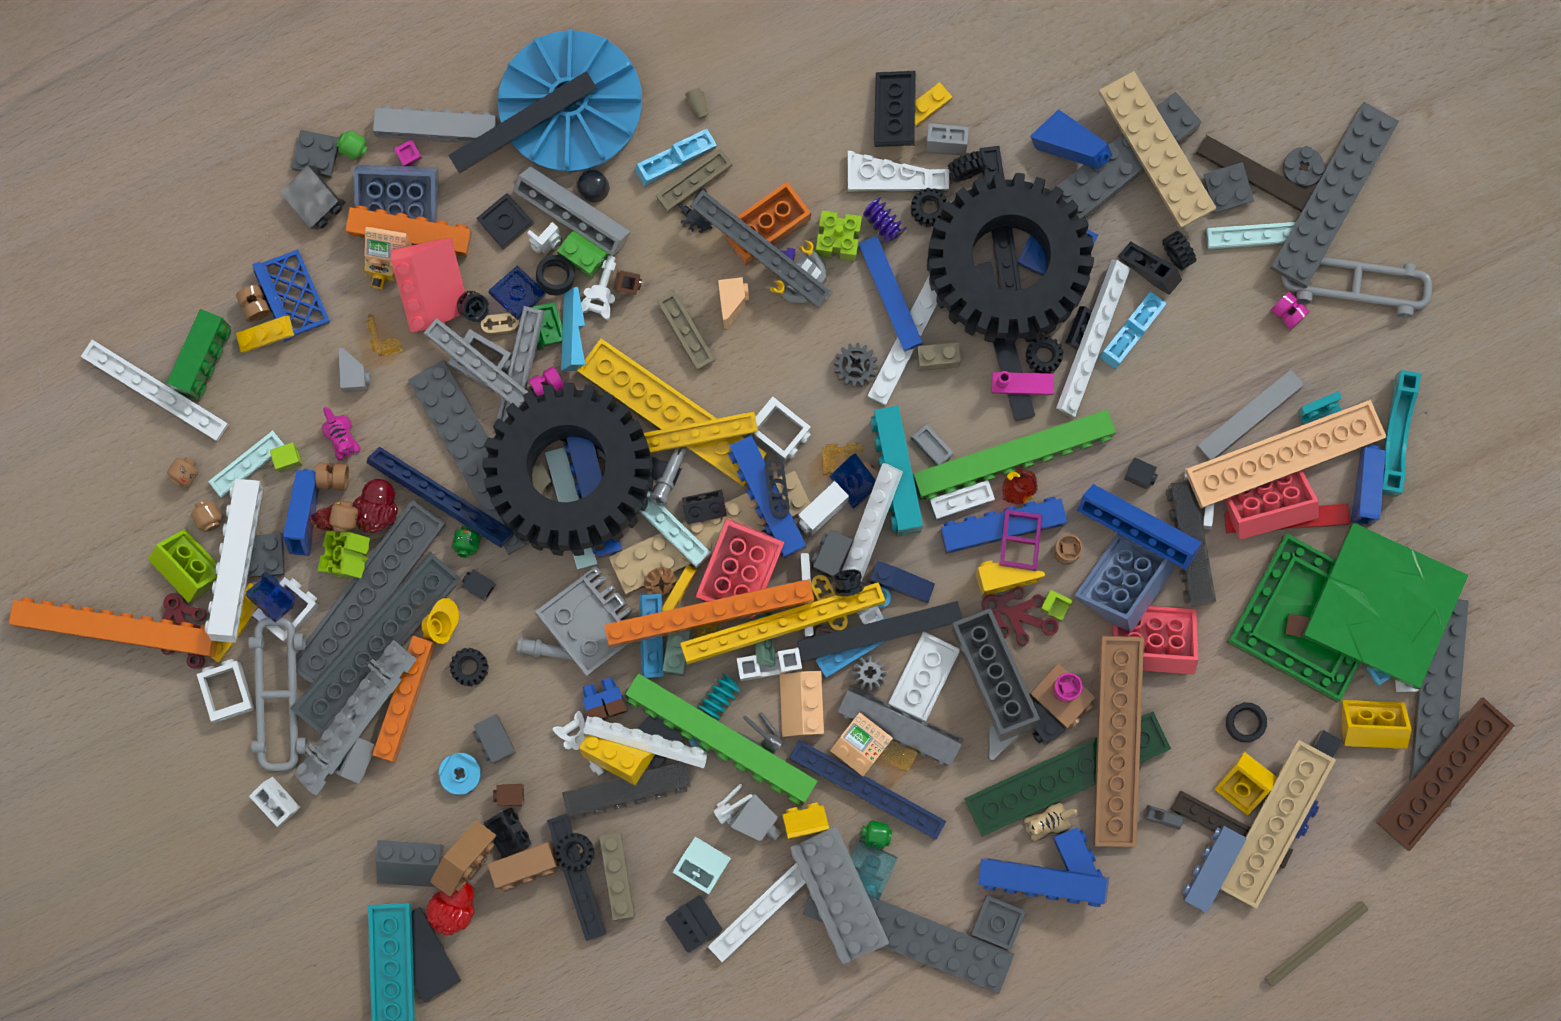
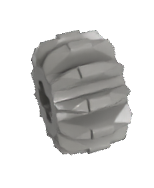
M868 656L867 663L863 658H860L863 666L859 664L854 665L856 669L860 670L852 672L853 676H860L854 681L855 684L863 682L860 689L863 690L866 684L869 691H872V684L877 689H880V684L877 681L881 683L886 682L884 678L880 677L888 675L887 671H881L886 666L885 663L877 665L880 658L877 657L874 663L871 656ZM869 668L873 669L872 672L875 671L876 673L871 679L867 678L868 675H864V672H867Z

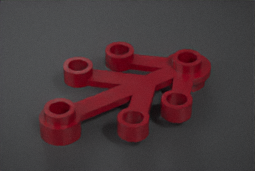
M1015 587L1013 591L1000 597L994 594L985 596L981 602L982 610L989 609L988 602L993 601L995 603V608L991 610L999 628L1007 630V634L1003 635L1004 638L1010 634V629L1004 624L1000 613L1008 615L1017 635L1016 641L1021 646L1029 642V636L1024 632L1020 621L1041 628L1042 632L1048 636L1054 635L1058 631L1059 625L1055 619L1048 618L1044 621L1023 612L1032 607L1042 606L1044 598L1039 594L1014 607H1008L1003 604L1013 599H1022L1025 592L1021 587ZM1015 590H1020L1022 596L1016 597L1014 594ZM1034 598H1040L1041 603L1035 604ZM1047 624H1051L1053 626L1052 631H1048L1046 629ZM1020 636H1025L1027 641L1025 643L1020 642Z
M171 593L164 599L163 606L166 611L162 619L171 620L174 615L175 625L186 622L193 624V628L200 629L201 626L185 620L182 612L193 615L194 619L198 621H203L207 616L204 609L194 608L185 604L183 597L177 593ZM175 599L177 603L174 607H171L170 602ZM198 611L203 612V616L201 618H197ZM161 649L162 653L168 656L174 654L175 652L170 651L169 653H166L164 649ZM188 653L186 662L190 668L200 669L204 666L205 658L202 655ZM193 657L198 658L196 664H192L191 662Z

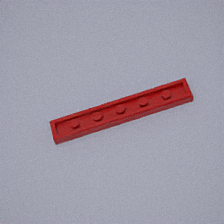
M1348 504L1320 505L1319 518L1277 530L1349 525ZM1225 512L1226 534L1236 533L1229 512Z

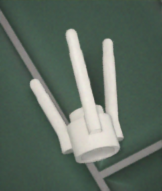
M739 784L713 810L721 824L726 821L729 824L733 818L732 815L735 814L734 809L752 798V795L749 794L733 805L726 804L742 788V784Z

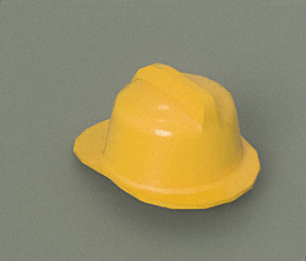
M449 598L438 600L431 612L422 620L421 626L425 640L429 639L438 644H444L449 641L459 621V610L454 601Z

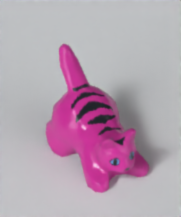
M324 407L323 411L327 420L322 424V432L325 437L332 441L337 459L343 460L344 456H351L353 451L359 453L361 450L360 445L350 433L352 428L350 419L346 415L334 416L328 407Z

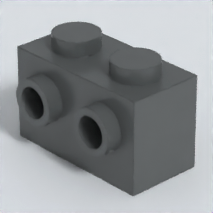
M831 529L828 534L824 533L820 544L823 545L820 553L816 551L811 561L814 564L813 570L833 578L835 574L839 573L853 543V539Z
M497 714L473 725L475 728L473 734L478 743L482 742L485 748L482 750V753L487 762L491 760L493 764H496L516 753Z

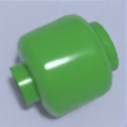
M351 130L346 133L342 132L336 143L338 152L351 160H356L359 156L363 157L368 148L365 146V138Z

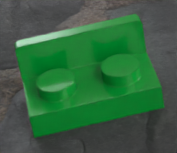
M555 302L533 306L532 308L545 311L537 349L543 350L546 346L562 343L563 327Z

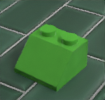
M575 231L568 235L557 250L558 255L569 260L574 268L590 279H593L602 267L604 260H607L608 255H610Z

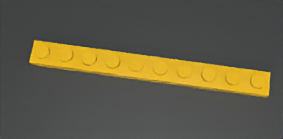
M878 582L865 586L861 592L855 595L843 597L835 595L680 643L686 664H690L885 604V598Z

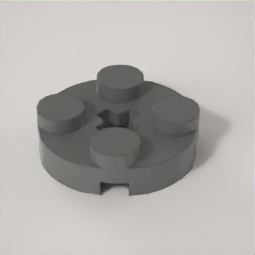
M1309 146L1292 150L1286 156L1283 164L1284 177L1303 188L1315 185L1325 170L1322 157ZM1300 163L1307 164V172L1299 170Z

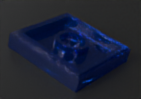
M518 265L489 289L488 292L516 320L522 316L524 306L532 308L546 295L538 287L537 283Z
M856 453L851 455L829 476L833 482L835 481L848 494V502L853 509L871 495L876 482Z

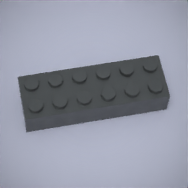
M991 608L953 622L952 632L1000 742L1039 727V715Z

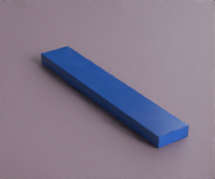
M874 236L858 243L904 352L922 345L921 337L878 237Z

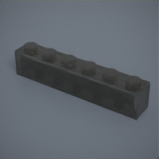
M1189 481L1171 483L1166 490L1167 501L1171 502L1172 507L1169 510L1171 522H1174L1176 529L1202 542L1193 562L1186 570L1182 568L1179 571L1180 580L1185 584V590L1183 591L1184 602L1188 603V608L1214 604L1216 597L1200 506Z
M679 762L644 771L636 785L622 778H616L562 792L567 816L569 818L573 817L574 820L586 818L585 814L590 812L598 815L606 813V808L614 807V810L627 807L626 803L634 802L635 805L647 802L646 798L654 796L655 800L667 797L669 792L675 791V794L688 792L687 788L691 787L686 764Z

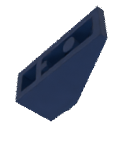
M878 560L870 580L871 584L879 582L880 587L929 603L935 586L933 582Z

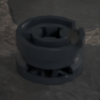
M476 291L463 293L457 301L458 312L469 321L479 322L489 312L488 300Z
M849 569L833 576V583L836 585V594L843 597L861 592L864 589V583L860 580L862 578L861 571Z

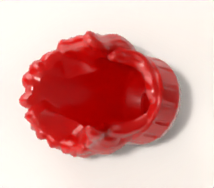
M465 880L466 884L460 892L455 891L451 897L440 891L435 893L426 906L427 921L432 929L436 928V933L441 932L446 936L453 935L461 929L465 930L469 923H471V918L474 915L472 902L475 897V891L472 884Z

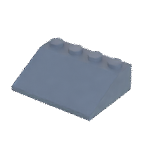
M359 164L354 169L355 207L356 205L368 208V211L374 212L376 209L388 211L390 215L402 213L408 215V218L411 219L424 217L428 219V222L436 223L439 191V170L437 167Z
M1118 533L1075 594V598L1113 625L1132 632L1174 571L1173 563Z

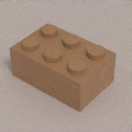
M475 821L444 855L430 883L450 897L455 891L460 892L466 884L465 880L467 878L470 880L475 875L476 867L479 866L481 868L488 859L486 854L488 855L494 848L495 844H493L496 834L478 821Z
M548 842L487 864L495 888L502 891L516 888L515 883L522 882V884L533 882L536 880L535 876L540 874L542 877L555 874V869L560 868L552 844Z

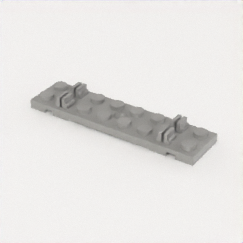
M395 640L386 647L379 660H371L374 666L370 663L368 664L371 671L360 682L357 690L349 697L346 705L335 716L334 721L324 731L318 743L314 746L309 744L308 747L310 749L306 748L305 751L308 753V756L298 766L294 775L314 795L317 796L326 783L324 779L328 773L330 775L334 773L346 753L388 696L401 682L402 679L399 678L404 671L407 673L417 660Z

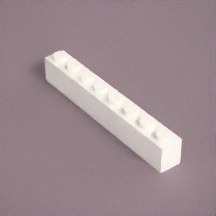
M235 479L234 486L230 488L231 505L227 506L226 515L228 521L223 526V536L225 538L224 543H221L219 548L220 562L216 564L217 581H214L212 586L214 598L209 603V613L211 614L209 621H206L205 633H207L211 641L236 643L263 493L260 481Z

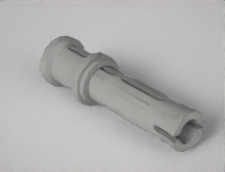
M680 448L673 449L662 477L656 481L655 491L649 496V499L656 505L665 506L667 504L666 498L674 488L673 480L686 455V450L683 448L679 455Z
M519 636L517 655L524 653L533 655L535 658L542 655L572 660L561 646L545 644L540 639L536 641L527 640Z

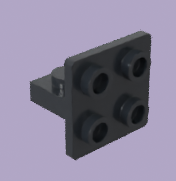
M701 895L682 905L678 910L666 917L670 927L688 953L723 930Z

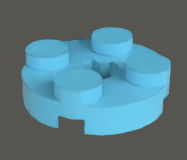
M466 753L450 755L443 760L439 768L441 784L445 790L452 794H468L480 782L481 767L475 758ZM463 768L466 775L464 778L461 777L457 780L455 771H460Z

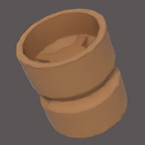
M251 285L237 292L236 297L240 306L244 307L242 311L247 322L261 320L271 313L268 302L263 300L265 295L260 285Z
M319 462L316 468V488L329 490L330 487H333L334 490L346 491L349 484V465L336 463L332 466L331 463Z
M1072 534L1063 535L1054 546L1053 554L1055 559L1061 564L1068 565L1074 563L1082 553V541Z

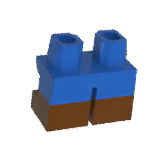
M612 678L601 681L604 691L596 693L594 684L583 687V703L587 716L599 717L605 720L608 719V715L611 718L628 712L619 687H616ZM602 700H604V702H605V705H606V708H607V712H606V710H605V707H604V704H603V701H602Z

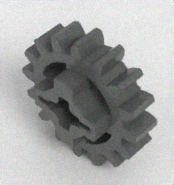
M850 343L847 350L844 347L841 348L842 354H836V358L839 361H834V366L838 367L834 372L835 374L840 373L838 380L845 379L846 386L851 382L853 388H855L856 383L863 387L864 381L870 383V376H876L873 370H877L878 365L873 363L877 361V357H871L874 351L870 350L867 352V345L860 348L859 343L856 344V347H852ZM845 359L848 366L843 370L842 363ZM867 361H869L870 365L868 372L864 368ZM852 362L855 364L860 363L859 369L857 367L852 368ZM851 375H856V376H859V378H853V377H850V376H851Z

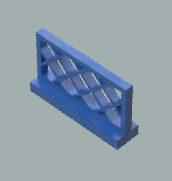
M299 250L263 263L259 261L252 264L253 272L263 290L274 319L287 316L288 314L291 316V323L294 317L304 321L301 328L293 330L294 336L330 323ZM297 257L299 264L296 269L286 266L288 259ZM276 265L281 268L278 275L274 276L268 273L266 267ZM284 269L294 272L291 282L280 278ZM297 274L306 278L307 281L304 287L294 284ZM278 281L289 285L285 294L276 291L275 287ZM291 287L302 290L298 300L288 296ZM305 292L314 296L315 299L312 305L301 301ZM286 299L297 303L293 312L284 309L283 305ZM299 305L310 308L306 318L296 314ZM315 310L320 312L324 319L316 322L309 318L312 311ZM292 337L283 340L284 342L292 340Z

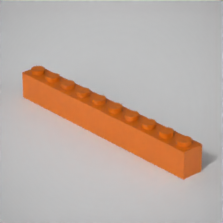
M810 579L609 623L604 626L608 645L611 648L814 602Z
M22 597L21 601L13 600L9 624L13 626L215 657L218 641L210 640L207 633H205V625H201L199 629L193 628V624L181 622L180 625H173V621L167 619L154 622L152 617L141 616L140 619H135L133 614L121 613L120 616H115L113 611L101 610L100 613L93 612V608L81 606V610L73 609L74 605L61 603V607L54 606V602L41 600V604L34 603V599Z

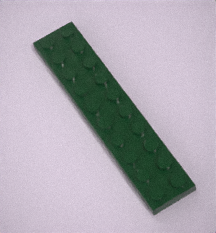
M1153 711L1141 716L1140 763L1171 749ZM1097 737L964 798L981 837L1095 785Z

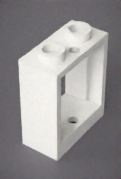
M772 397L756 416L758 430L776 409L802 428V430L785 451L760 431L751 435L783 461H786L788 458L792 459L798 452L797 447L801 442L805 444L810 438L811 434L809 432L811 427Z
M834 481L798 515L799 528L805 534L810 533L813 536L848 503V494Z
M284 577L252 616L258 621L269 618L264 613L288 586L308 603L306 608L292 623L295 627V633H297L320 605L315 602L317 598L312 593L307 591L305 594L300 590L302 585L295 579L288 580ZM266 626L283 642L287 643V630H283L280 626Z
M234 659L222 662V666L216 668L209 666L203 668L202 672L197 674L211 722L217 723L255 710L240 662L234 661ZM234 669L243 702L216 711L206 678Z

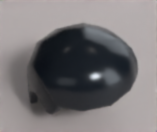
M597 170L586 171L579 177L577 182L579 193L590 202L602 201L610 190L607 178Z

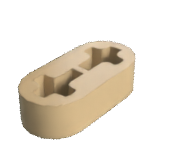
M513 313L488 315L481 321V328L487 335L513 333L519 329L520 325L518 317ZM509 318L516 321V323L512 324L511 328L508 324L502 325V323H507ZM488 321H492L493 324H499L492 326V330L485 327V325H488Z

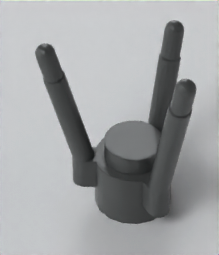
M759 713V716L771 731L768 735L747 716H743V719L764 737L762 743L765 745L746 735L739 734L774 754L784 741L780 739L781 735L776 732L764 714Z

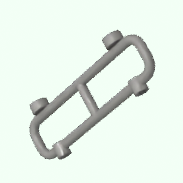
M1324 257L1320 265L1354 269L1352 292L1307 286L1305 289L1300 285L1293 284L1291 280L1282 276V283L1285 288L1296 292L1298 303H1312L1313 295L1395 306L1397 307V316L1401 318H1412L1414 309L1426 307L1430 303L1432 296V280L1430 276L1423 271L1416 270V265L1410 263L1404 264L1403 268ZM1362 271L1403 276L1406 279H1421L1424 282L1423 299L1421 301H1410L1361 294Z
M282 617L260 620L255 626L254 637H249V648L254 649L257 728V741H252L251 749L252 753H257L260 766L266 771L271 772L291 770L296 766L299 754H307L305 750L309 748L307 738H298V715L290 709L297 701L296 650H305L306 638L304 633L296 634L292 622ZM266 626H284L287 629L289 690L264 691V638L262 632ZM289 698L290 760L287 763H269L266 760L267 743L265 741L264 699Z

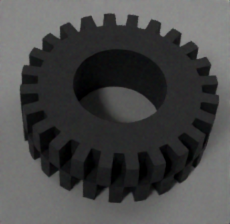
M1004 173L994 174L991 182L985 183L983 177L973 182L971 189L966 190L964 187L956 193L954 201L952 203L948 201L944 205L940 218L936 219L927 258L931 291L935 290L937 294L936 302L940 309L945 307L949 311V320L955 325L958 322L964 324L965 332L971 336L978 332L985 335L984 341L992 343L996 338L1005 339V344H1015L1018 338H1025L1026 342L1033 341L1038 334L1044 332L1047 335L1055 330L1057 324L1060 322L1064 323L1070 317L1074 308H1077L1088 286L1090 273L1094 265V257H1091L1094 247L1093 237H1088L1086 233L1089 224L1085 217H1078L1077 211L1079 206L1073 199L1068 203L1062 199L1064 191L1057 186L1052 191L1044 188L1046 180L1040 177H1036L1034 183L1024 181V173H1015L1013 180H1005ZM1016 228L1033 236L1042 247L1046 258V272L1038 282L1022 290L1007 291L996 288L980 276L974 265L972 250L981 237L995 229Z
M571 382L564 383V390L558 391L555 390L552 384L542 386L544 394L537 397L534 396L532 391L524 394V404L520 407H517L514 403L510 404L506 408L507 419L502 421L498 418L494 423L493 428L496 435L494 438H487L485 448L488 452V457L483 458L482 468L486 473V478L484 479L485 488L490 495L492 505L507 528L509 527L521 541H529L533 548L539 551L547 548L550 549L553 555L563 556L564 551H572L574 556L584 555V549L593 547L596 552L605 549L604 542L612 538L616 543L623 538L622 530L627 526L633 528L638 522V512L640 510L645 511L648 505L647 494L653 488L651 476L653 461L647 440L639 421L632 417L630 409L624 403L621 406L617 404L612 394L605 392L603 396L599 395L594 386L585 384L584 390H577L575 384ZM567 437H580L591 441L604 453L606 458L603 478L593 492L576 501L558 502L546 498L534 488L532 480L533 467L538 456L546 447Z

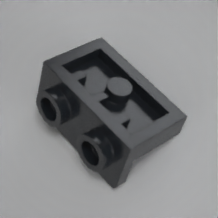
M722 489L682 497L687 524L727 516Z
M1035 701L1033 704L1039 715L1040 725L1033 729L1034 733L1032 735L1039 744L1043 743L1045 746L1064 733L1065 730L1052 714L1039 702Z
M513 808L503 810L484 822L485 827L496 834L494 843L502 858L511 856L531 844L529 834L524 830L519 821V816Z

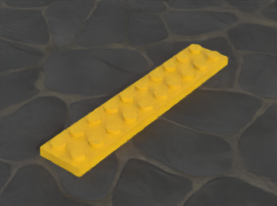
M601 338L585 359V365L577 370L579 374L605 392L612 394L615 399L622 404L624 403L628 408L660 430L717 419ZM743 436L685 446L743 488L746 485L745 481L741 482L737 474L739 470L737 464H732L728 453L731 452L729 446L745 439ZM758 447L764 459L767 453Z

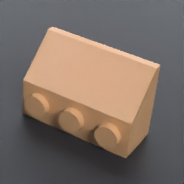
M821 671L780 674L782 737L824 735Z

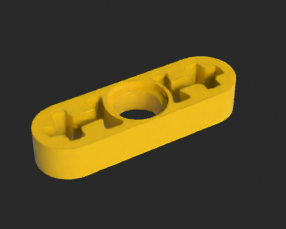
M690 565L686 566L663 605L662 612L676 609L693 580L697 569Z
M817 575L812 579L811 587L817 601L836 595L827 577ZM817 580L825 581L824 590L825 592L830 590L831 593L825 594L820 598L819 595H822V591L820 588H815ZM847 616L839 618L844 619L842 627L833 625L835 619L828 621L831 629L836 631L844 630L848 624Z

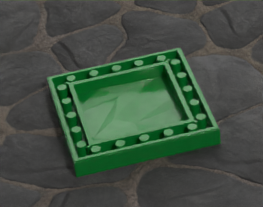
M1352 523L1348 528L1301 637L1407 686L1419 689L1468 575L1358 524Z
M1286 533L1283 535L1227 643L1338 703L1341 701L1360 664L1303 637L1285 634L1288 614L1310 618L1335 559Z

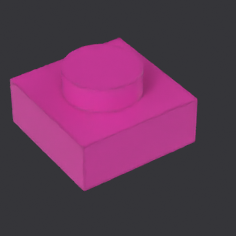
M412 139L394 148L403 166H409L422 159Z

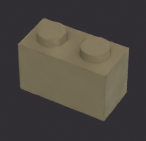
M958 342L917 346L916 353L919 371L956 368L960 366Z

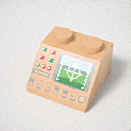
M366 227L364 256L371 265L381 266L386 264L393 268L391 250L412 246L406 233Z
M859 712L830 751L860 775L864 776L893 738Z

